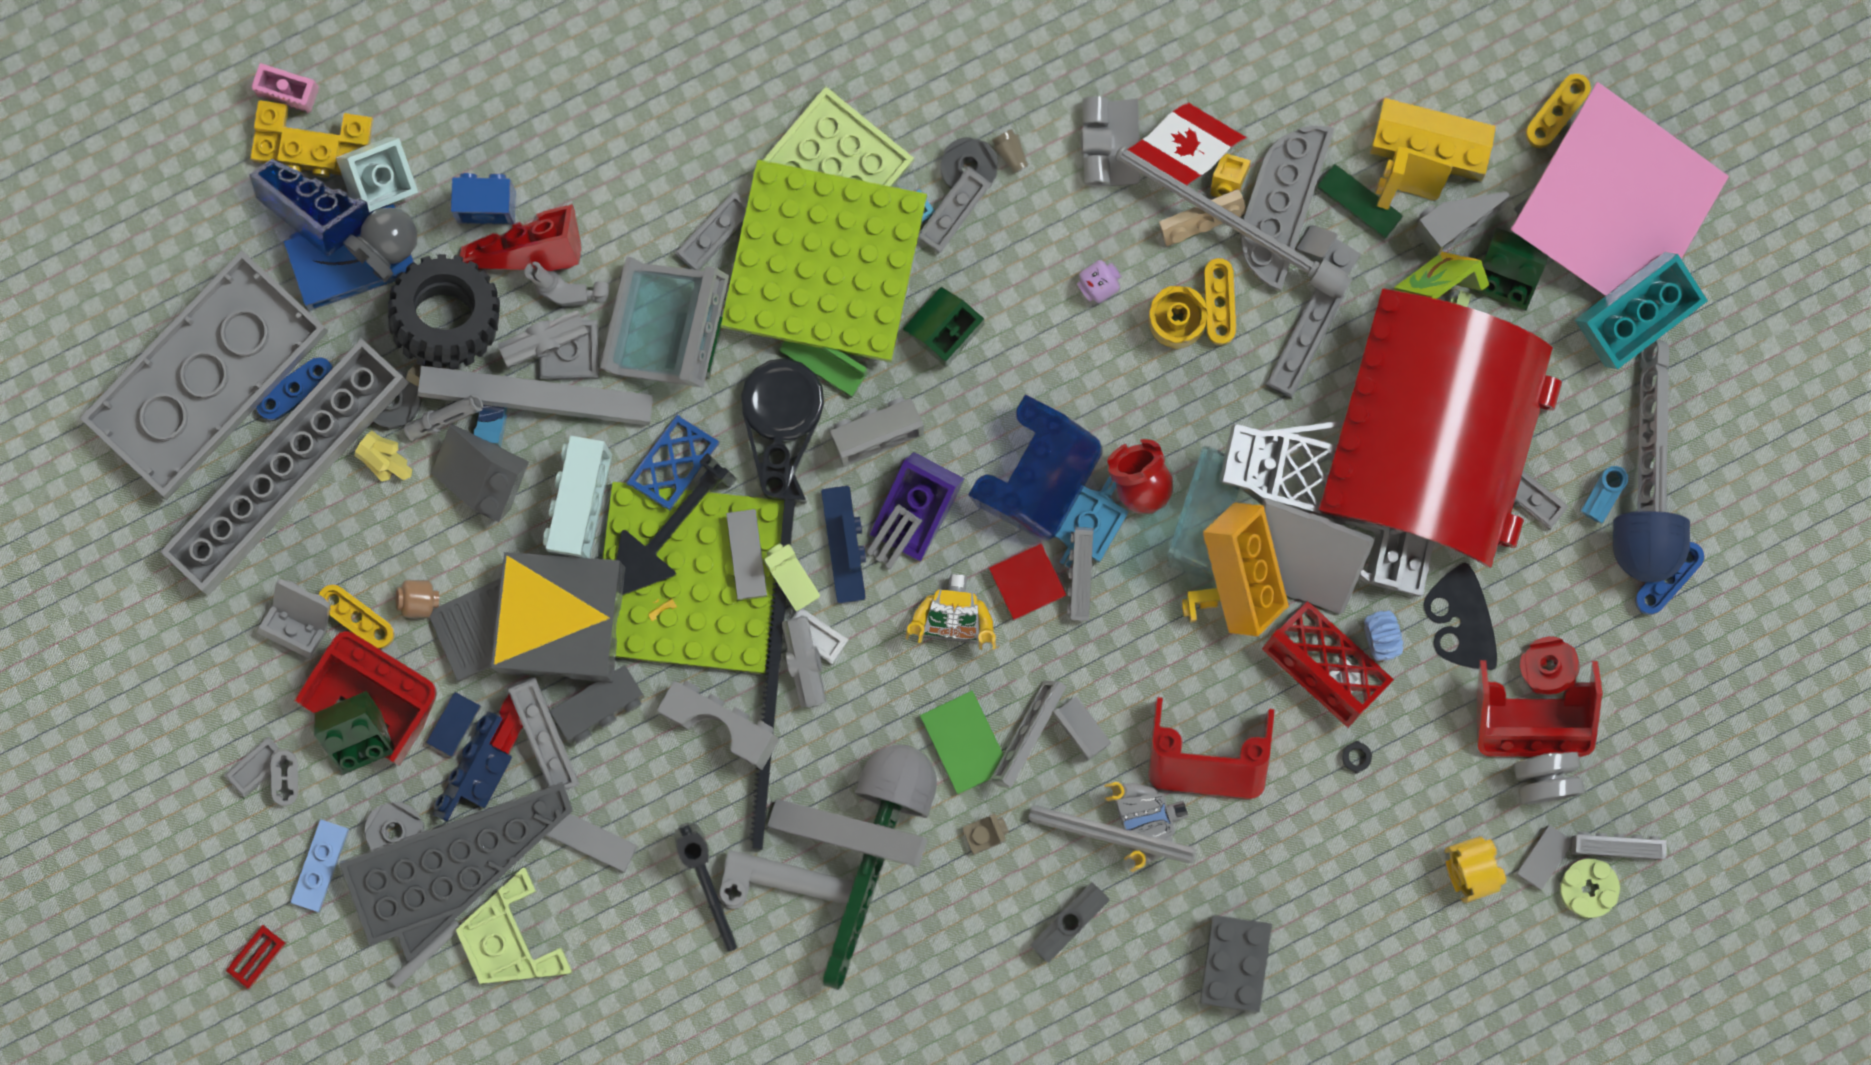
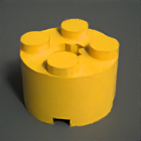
M1170 286L1161 290L1153 299L1149 311L1148 323L1152 335L1158 342L1172 349L1185 348L1194 344L1203 334L1207 323L1208 312L1206 302L1196 290L1190 287ZM1173 312L1177 315L1180 313L1184 314L1182 322L1180 320H1172Z
M1478 836L1445 848V854L1450 852V859L1445 861L1448 875L1455 891H1462L1465 897L1460 898L1462 902L1468 903L1498 893L1501 890V885L1506 884L1505 873L1501 867L1497 866L1494 857L1497 855V851L1492 839L1485 840L1482 836Z

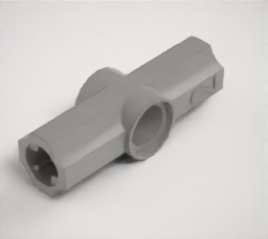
M577 310L551 322L546 320L528 327L525 333L498 343V346L509 368L535 356L541 358L559 350L561 345L588 335V332Z
M798 617L783 621L782 628L788 648L786 653L787 666L791 677L795 679L801 708L827 702L820 674L822 671L821 657L818 648L813 643L808 617Z

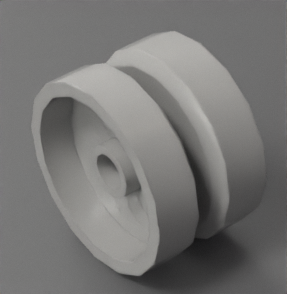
M1578 752L1545 754L1513 764L1516 779L1536 781V783L1524 785L1518 790L1521 805L1554 801L1585 794L1583 778L1578 776L1563 778V774L1575 772L1580 768Z

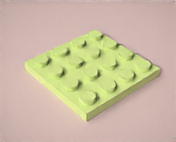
M825 86L763 161L892 187L914 162V158Z

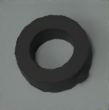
M1355 741L1345 748L1342 760L1347 769L1354 771V773H1360V771L1365 770L1370 765L1372 753L1367 745L1360 743V741ZM1353 749H1360L1364 752L1365 762L1363 764L1354 765L1350 762L1349 753Z

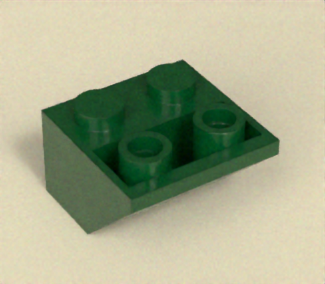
M1497 227L1482 262L1489 286L1482 291L1472 290L1527 310L1546 266L1548 256L1520 236Z
M940 287L903 328V331L942 365L947 367L985 325V319L964 300L945 288Z
M367 691L315 713L314 736L343 775L389 756L395 750L381 710Z

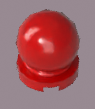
M1140 439L1141 444L1133 445L1129 448L1127 444H1123L1114 450L1107 459L1109 465L1107 470L1112 481L1116 483L1119 499L1128 509L1137 514H1153L1165 507L1173 494V477L1170 470L1164 464L1165 457L1159 443L1149 439Z

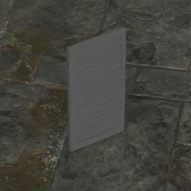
M501 578L433 609L430 616L455 674V680L458 682L491 667Z

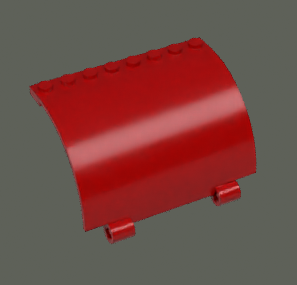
M1382 288L1319 511L1328 515L1348 519L1354 518L1404 531L1447 546L1473 558L1485 567L1492 568L1498 545L1507 548L1517 547L1524 519L1511 514L1538 415L1540 409L1555 410L1561 390L1562 381L1546 375L1553 347L1535 334L1487 313L1440 299Z

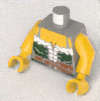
M951 574L948 590L936 589L934 595H928L915 610L905 635L906 640H908L910 634L918 635V643L922 642L924 635V638L978 644L979 650H982L984 643L989 642L993 645V649H996L993 619L985 602L977 599V594L965 592L967 576Z

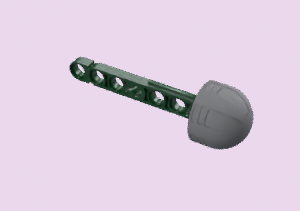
M907 745L888 746L874 753L866 762L855 794L879 805L874 824L895 829L900 812L916 817H928L937 788L936 773L930 760L921 751ZM863 854L833 944L832 953L824 972L823 985L826 987L840 990L844 984L850 967V961L853 957L884 864V858Z

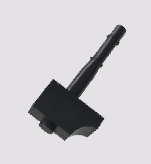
M687 822L678 826L679 829L675 830L674 835L678 856L689 870L695 869L708 902V908H710L719 930V937L722 938L726 951H733L738 948L732 934L733 931L730 929L721 906V901H719L705 865L709 861V850L705 834L696 823L689 824Z

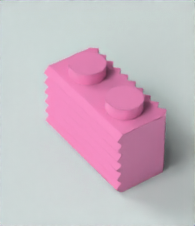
M262 63L259 64L251 86L258 98L262 97L264 100L268 99L269 101L273 100L275 103L287 104L290 108L295 107L296 110L306 111L307 114L311 112L319 90L315 80Z

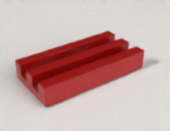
M262 925L226 969V972L250 990L287 943L265 925ZM266 934L268 936L266 941L241 972L237 973L235 971L262 936ZM273 941L276 942L277 944L275 945V947L271 950V952L267 955V957L263 960V962L259 965L255 972L250 976V978L246 980L244 977L248 974V972L252 969V967L256 964V962L260 959L264 952L269 948Z

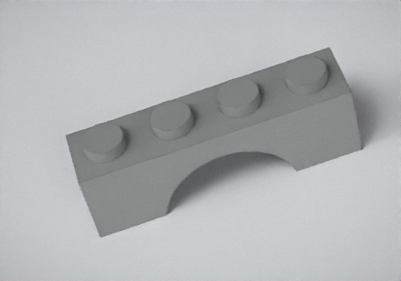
M674 680L657 711L667 719L688 730L704 720L724 722L731 733V752L763 770L780 740L772 734L774 728L762 721H759L757 725L748 721L750 715L736 707L732 711L724 708L725 702L712 694H709L708 698L698 693L700 688L686 680L683 685Z

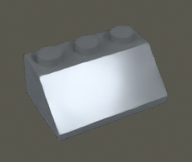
M900 397L887 403L888 407L878 411L877 408H872L861 413L862 418L851 422L850 419H845L834 424L835 429L830 430V435L843 467L924 435V425L912 399L904 400V397Z

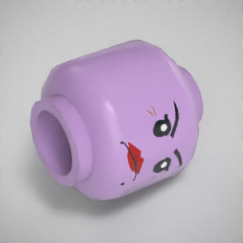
M1097 260L1080 272V282L1077 285L1089 302L1094 300L1097 303H1102L1119 291L1120 284L1118 279L1122 276L1113 263L1107 265L1104 261Z

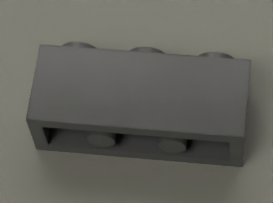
M623 665L614 671L613 682L597 681L550 710V713L569 743L575 741L579 744L592 736L590 731L600 725L603 729L617 720L615 717L617 714L624 710L630 713L642 705L640 700L645 698L627 667Z

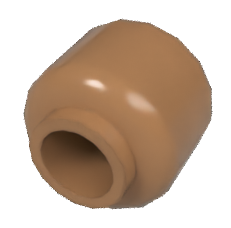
M406 580L402 583L401 587L396 589V610H400L406 618H428L431 616L433 608L439 607V591L433 590L430 581Z

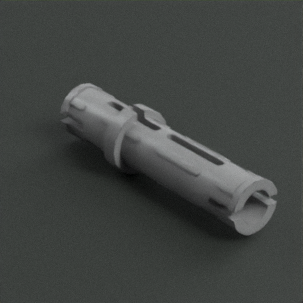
M474 393L440 410L428 411L424 413L423 417L406 423L404 432L411 441L429 433L435 434L440 432L442 427L482 411V399Z

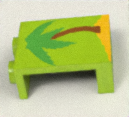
M1441 252L1396 285L1394 290L1438 299L1455 285L1482 291L1489 286V282L1481 260Z

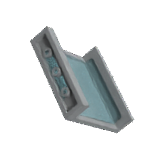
M626 257L625 265L621 270L618 294L614 300L615 307L612 320L608 326L605 349L601 355L600 368L616 376L703 388L729 275L714 267L705 266V270L700 271L644 264L632 257Z

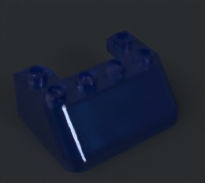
M1025 394L1017 407L1016 417L1023 427L1035 432L1032 440L1008 482L993 475H983L976 480L968 496L977 507L1041 540H1050L1060 531L1101 458L1103 447L1095 435L1068 416Z

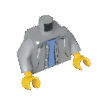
M1112 782L1104 785V788L1110 787L1113 791V795L1106 797V800H1116L1115 804L1123 829L1172 842V836L1175 835L1172 822L1188 818L1184 801L1167 805L1164 794H1158L1155 788L1137 783L1121 784L1119 782ZM1129 848L1131 853L1124 857V860L1129 858L1134 860L1135 867L1130 869V871L1135 872L1144 865L1159 859L1161 856Z

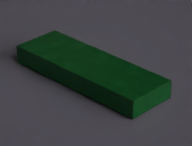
M1336 164L1333 165L1317 186L1320 191L1385 240L1404 216L1392 206H1389L1388 210L1378 207L1379 196Z

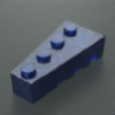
M274 159L269 160L249 174L255 198L327 257L345 245L343 242L350 234L355 237L361 234V226L367 216L370 215L367 201L360 198L354 200L348 197L347 192L338 188L334 191L324 186V182L316 178L312 180L303 177L302 172Z

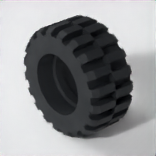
M437 254V259H431L430 256L421 258V263L418 265L412 262L406 267V274L400 272L397 276L395 285L391 287L389 293L388 327L390 333L393 334V342L397 348L403 347V355L408 359H412L413 356L417 358L416 364L426 366L428 363L436 368L449 366V369L454 370L459 369L460 363L464 362L465 366L474 363L475 355L482 357L487 352V345L493 344L496 331H498L500 299L497 298L498 291L495 284L490 283V276L486 271L482 270L479 272L476 263L469 261L468 264L464 263L463 257L455 255L454 259L446 258V254ZM448 295L464 302L471 311V317L457 328L447 330L436 329L425 324L417 315L416 309L424 300L430 297Z

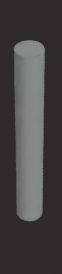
M454 920L390 979L392 984L396 988L401 986L457 933L456 929L460 924Z

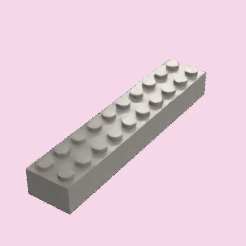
M361 338L160 552L202 592L210 595L409 382Z

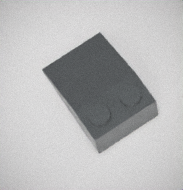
M451 424L431 474L472 510L499 523L513 505L529 461Z

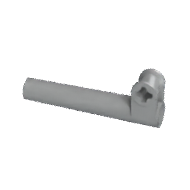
M729 850L723 871L724 876L720 888V898L725 907L729 909L740 908L744 905L750 883L753 882L847 904L854 882ZM732 888H737L738 894L741 897H735L734 901H730L729 896L725 894L726 891L731 892Z

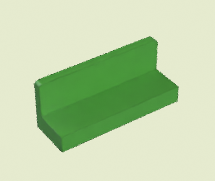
M785 341L779 349L780 353L791 360L803 363L818 377L853 398L868 375L866 367L836 349L818 348Z

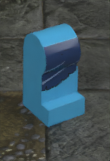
M483 405L482 411L479 412L474 435L501 448L507 419V408Z

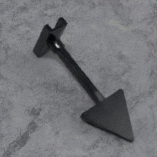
M708 453L699 461L707 470L699 479L700 483L647 546L643 545L628 531L622 530L616 559L625 566L622 596L676 576L677 573L657 556V553L710 490L713 491L720 482L730 488L737 480L725 467L723 469Z

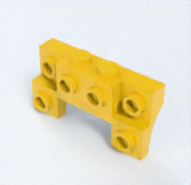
M259 100L250 159L255 163L282 166L285 171L291 173H301V170L313 171L312 174L318 177L328 178L330 174L342 176L336 157L369 145L374 119L368 116L344 113L340 135L286 127L287 104Z

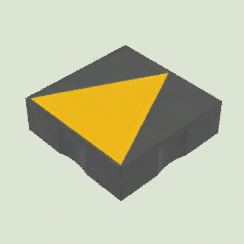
M504 552L491 668L498 674L537 677L559 675L575 680L613 682L617 649L616 624L622 604L625 566L619 560Z

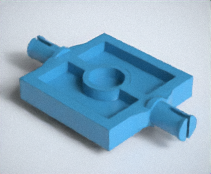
M1108 477L1101 491L1091 490L1078 483L1049 534L1062 541L1067 547L1066 552L1059 561L1060 564L1064 565L1070 556V550H1074V543H1071V532H1075V527L1093 528L1092 559L1099 563L1119 531L1129 511L1117 505L1110 498L1116 489L1115 482L1108 489L1112 483L1110 477ZM1070 558L1065 565L1067 568H1070L1073 561H1070Z

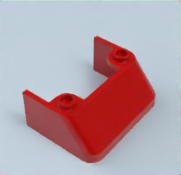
M1480 660L1477 684V744L1480 753L1486 756L1535 757L1551 753L1562 754L1578 752V757H1584L1591 754L1596 747L1603 696L1598 661H1592L1590 682H1577L1572 688L1566 689L1564 699L1506 698V689L1502 684L1488 682L1486 660Z
M1157 697L1154 709L1148 779L1154 788L1164 791L1241 799H1255L1263 793L1271 754L1275 709H1268L1266 712L1264 738L1251 737L1247 739L1241 747L1240 759L1181 753V735L1175 729L1160 727L1163 697Z

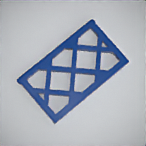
M676 415L627 481V485L670 511L703 467L699 461L706 453L711 455L719 445V441L689 423L680 415ZM679 424L687 430L688 436L671 439L670 434ZM704 440L710 445L703 454L696 455L693 441ZM689 442L692 456L675 459L672 445ZM668 446L670 460L653 463L652 458L660 447ZM693 462L694 467L687 477L678 479L676 465ZM672 466L674 480L657 483L655 469ZM643 471H651L653 484L642 485L636 480ZM676 486V491L669 501L660 497L659 488Z

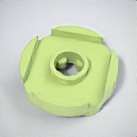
M1583 859L1575 862L1564 873L1560 882V896L1564 905L1575 914L1584 918H1596L1608 913L1617 904L1620 894V883L1615 871L1606 862L1596 859ZM1586 880H1591L1592 884H1597L1598 890L1594 891L1595 896L1590 897L1588 892L1583 893L1582 887L1586 886Z

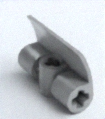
M1103 96L1083 98L1081 153L1084 154V184L1087 186L1139 184L1140 172L1120 160L1117 162L1115 158L1117 151L1121 147L1126 146V149L1139 142L1138 99L1108 101V98Z

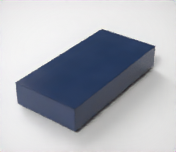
M454 692L426 743L453 757L478 714L481 705Z

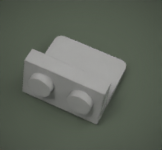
M279 579L275 585L273 606L259 626L258 634L310 659L326 634L330 604L322 596L311 594L301 589L294 582H286Z

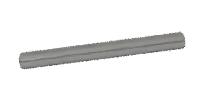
M1032 806L1030 810L1029 820L1035 823L1188 864L1193 863L1195 860L1196 849L1193 847L1039 806Z

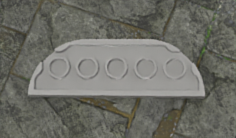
M1327 126L1302 127L1284 137L1282 136L1273 144L1263 160L1244 217L1246 222L1295 250L1335 128ZM1241 234L1242 252L1251 271L1264 284L1281 292L1290 263Z

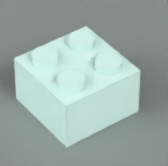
M387 137L336 157L355 212L368 213L418 193L399 138Z

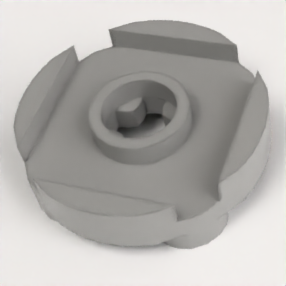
M402 802L386 803L376 807L370 813L365 823L366 840L371 850L424 832V823L417 811ZM398 823L401 825L400 831L402 835L400 837L395 836L392 840L389 838L390 832L387 831L389 825L394 827Z

